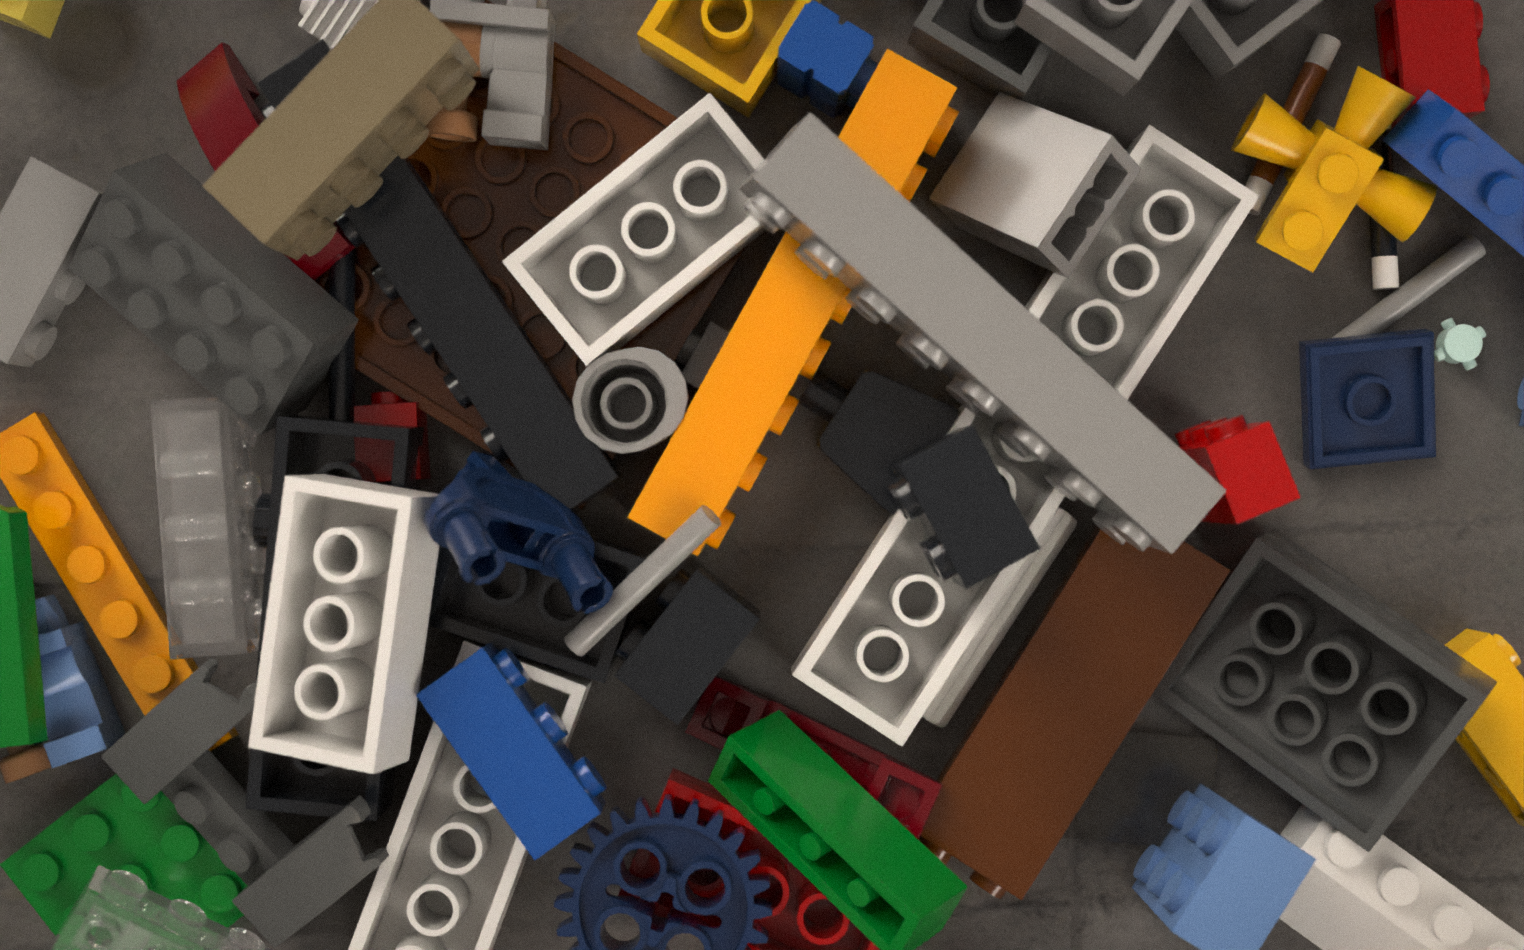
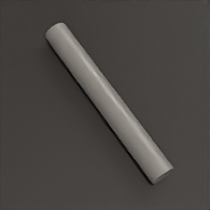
M1467 236L1332 338L1381 333L1486 254L1484 246L1475 236Z
M702 505L613 590L610 601L603 608L589 613L565 636L564 640L569 649L578 656H584L721 525L718 516L709 507Z

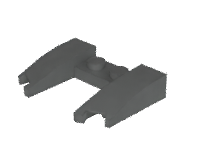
M210 658L126 732L101 758L144 805L160 791L174 804L178 814L197 829L216 850L222 863L234 871L247 885L232 902L265 939L276 948L381 865L389 854L386 848H380L373 853L365 855L362 852L361 845L351 826L352 824L362 822L371 813L367 802L361 795L296 845L287 838L263 810L246 809L247 792L208 749L253 711L257 683L252 682L246 687L238 700L220 687L209 683L219 663L214 658Z

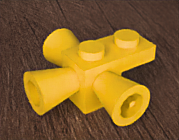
M1357 66L1335 128L1317 119L1311 130H1308L1264 93L1249 112L1231 148V151L1287 167L1283 175L1288 183L1254 237L1256 243L1313 273L1355 205L1359 206L1400 242L1406 241L1427 215L1435 199L1437 185L1380 169L1379 167L1384 158L1370 146L1416 97L1376 74Z

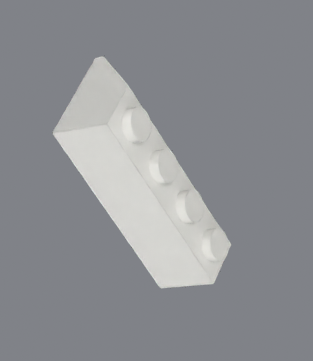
M1304 804L1300 806L1280 834L1316 858V861L1279 919L1322 950H1524L1523 935L1384 835L1380 837L1368 853Z

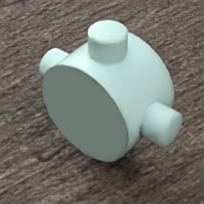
M1453 318L1442 321L1440 324L1443 330L1436 339V349L1434 350L1435 361L1440 362L1444 360L1451 364L1462 363L1466 371L1476 367L1475 358L1481 352L1482 339L1486 337L1485 330L1481 326L1474 328L1467 324L1456 325Z

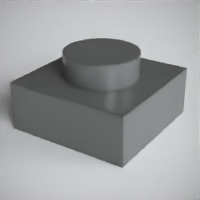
M710 322L704 334L695 329L691 331L675 361L685 367L682 374L686 379L687 385L696 390L699 389L728 337L729 331L713 322Z

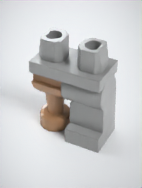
M431 0L430 11L460 39L479 67L478 72L473 77L489 78L487 109H484L481 136L490 145L548 151L556 21L549 10V1L507 0V5L484 3V0ZM469 95L456 108L448 111L443 107L426 125L429 129L428 137L457 142L477 141L478 117L466 111Z

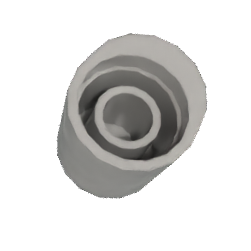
M634 347L606 353L591 362L577 380L572 401L575 420L585 437L601 449L623 454L642 451L661 443L673 435L684 418L687 406L689 405V394L686 379L674 361L660 351L644 347Z

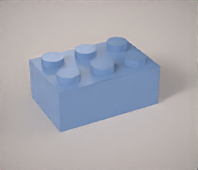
M1199 782L1192 793L1188 790L1185 791L1174 803L1167 819L1171 827L1159 846L1150 845L1139 858L1133 872V876L1137 880L1132 889L1171 932L1200 950H1259L1313 866L1316 858Z

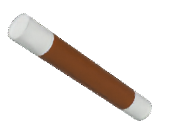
M1319 33L1283 106L1302 125L1341 46V42L1337 38L1328 34ZM1260 159L1257 160L1245 187L1259 195L1249 214L1260 215L1283 166Z

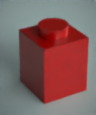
M392 391L370 393L371 405L354 406V421L424 427L423 445L419 446L416 479H431L427 414L419 409V402H408ZM354 437L355 460L363 462L372 470L376 482L392 481L395 441Z

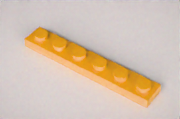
M34 412L0 433V478L18 508L27 512L30 528L145 716L194 673L198 666L45 413ZM235 727L208 750L211 752L238 736L239 734Z

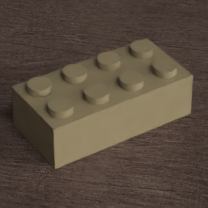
M378 0L202 186L264 245L297 261L304 254L311 257L330 242L337 231V227L333 223L351 204L358 208L378 191L383 183V178L380 176L381 172L397 156L405 159L423 144L429 135V129L426 125L443 107L450 111L466 99L476 84L472 77L478 72L479 67L460 39L419 0Z

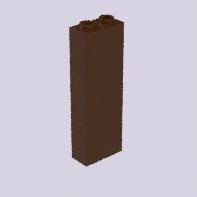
M1096 525L936 780L944 785L919 841L944 864H948L953 856L972 868L973 872L969 879L989 894L1002 899L1005 893L1009 892L1022 901L1230 570L1185 541L1181 543L1173 554L1149 546L1144 552H1141L1127 541L1123 545L1119 544Z

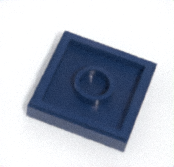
M1418 329L1299 341L1304 466L1311 470L1436 457L1433 331Z

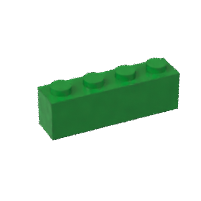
M778 710L729 735L708 782L879 950H914L943 929L968 886L782 711Z

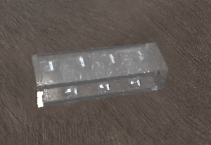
M216 396L150 401L170 660L248 654L259 649L262 611L259 574L265 572L266 548L259 547L258 543L253 540L254 510L262 490L257 472H251L249 447L255 446L257 432Z

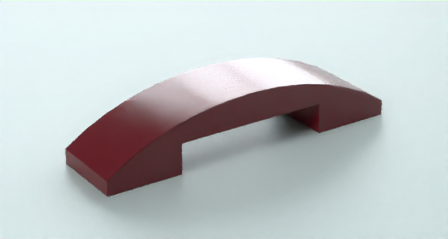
M223 42L176 81L180 100L189 124L215 172L265 120L254 102V99L260 93L231 47ZM336 221L333 223L337 227L335 235L318 253L311 257L304 254L298 261L285 255L313 280L317 279L335 262L355 248Z
M717 675L705 689L685 733L722 750L729 735L780 710L918 840L920 839L944 784L828 724Z

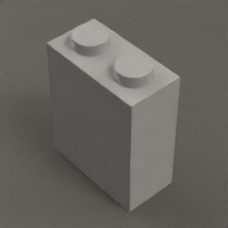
M999 92L929 199L961 230L1068 279L1141 168L1113 135Z

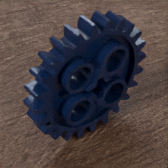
M671 794L665 795L660 812L655 813L651 812L649 804L644 797H638L635 817L629 819L623 810L615 806L610 811L612 830L609 831L594 821L589 825L587 832L595 845L594 848L575 842L570 850V855L582 868L565 867L562 868L558 880L573 888L574 891L557 895L554 901V908L572 913L571 917L559 923L556 930L557 936H577L578 941L569 950H670L668 946L669 940L675 935L682 933L698 937L703 943L705 950H752L747 946V943L763 944L768 941V930L754 922L753 919L766 918L772 915V903L754 897V895L770 887L769 875L749 873L761 860L759 849L740 853L738 847L745 837L743 827L734 829L724 835L720 831L724 812L719 809L706 822L698 819L699 800L695 798L690 802L684 814L675 813V805ZM637 848L647 849L658 858L660 869L653 876L647 878L636 877L626 868L624 856L629 851ZM702 868L712 869L719 873L725 885L717 895L701 897L690 889L687 882L689 875L695 870ZM610 884L618 885L623 890L640 898L626 895H611L607 891V886ZM661 892L670 893L674 896V908L670 909L667 918L654 914V902H657L660 898ZM691 912L698 915L713 914L720 917L722 922L718 926H712L701 918L688 913ZM617 913L627 914L638 923L640 934L628 941L617 940L607 932L605 920Z

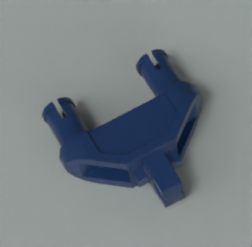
M473 451L467 458L465 467L458 471L453 482L437 496L424 515L423 523L433 541L442 547L450 549L459 566L462 577L468 583L472 578L476 585L492 581L503 571L506 561L539 570L542 575L559 579L570 597L572 606L578 612L580 609L583 613L596 612L603 608L613 595L611 583L608 578L604 577L593 559L595 543L581 519L568 507L533 483L512 477L495 457Z

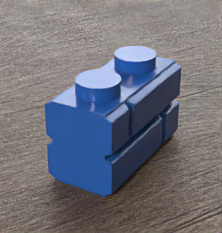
M812 0L808 4L805 3L778 47V85L801 99L807 95L810 96V104L834 119L838 115L841 116L847 106L851 109L855 108L879 63L871 59L874 48L872 35L849 21L841 25L838 23V14Z

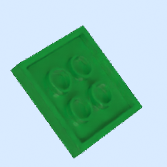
M114 774L0 864L66 950H200L244 916L232 902L247 886L244 881L222 863L216 850L192 824L185 821L178 814L174 804L162 791L144 805L117 774Z

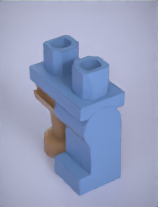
M54 594L35 599L49 742L37 745L34 743L6 747L9 755L0 759V771L5 784L106 750L125 734L95 656L85 641L88 640V636L83 622L69 625L66 615Z

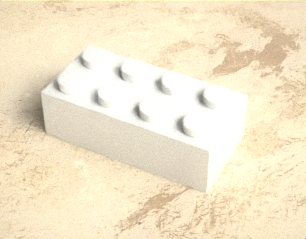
M709 93L511 253L502 263L584 364L588 366L604 354L618 351L767 230L744 209L743 206L749 198L739 190L764 159L716 99Z
M326 474L285 475L249 748L375 774L409 761L418 700L416 694L419 693L439 545L433 541L423 523V519L428 508L439 494Z

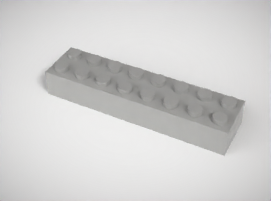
M811 112L791 128L739 188L749 198L743 206L744 209L760 225L773 234L778 229H784L800 244L794 253L809 269L823 279H826L830 274L841 280L851 289L845 299L856 311L875 325L879 320L886 324L889 323L902 335L896 341V345L903 353L920 367L927 369L931 365L947 375L951 381L945 388L959 403L975 414L981 410L995 418L1001 424L996 429L995 434L1020 456L1026 458L1030 454L1037 460L1044 462L1049 467V470L1043 475L1044 478L1071 501L1074 502L1079 498L1087 505L1094 507L1098 512L1092 518L1093 522L1119 544L1123 545L1127 541L1141 552H1144L1149 546L1173 554L1227 491Z

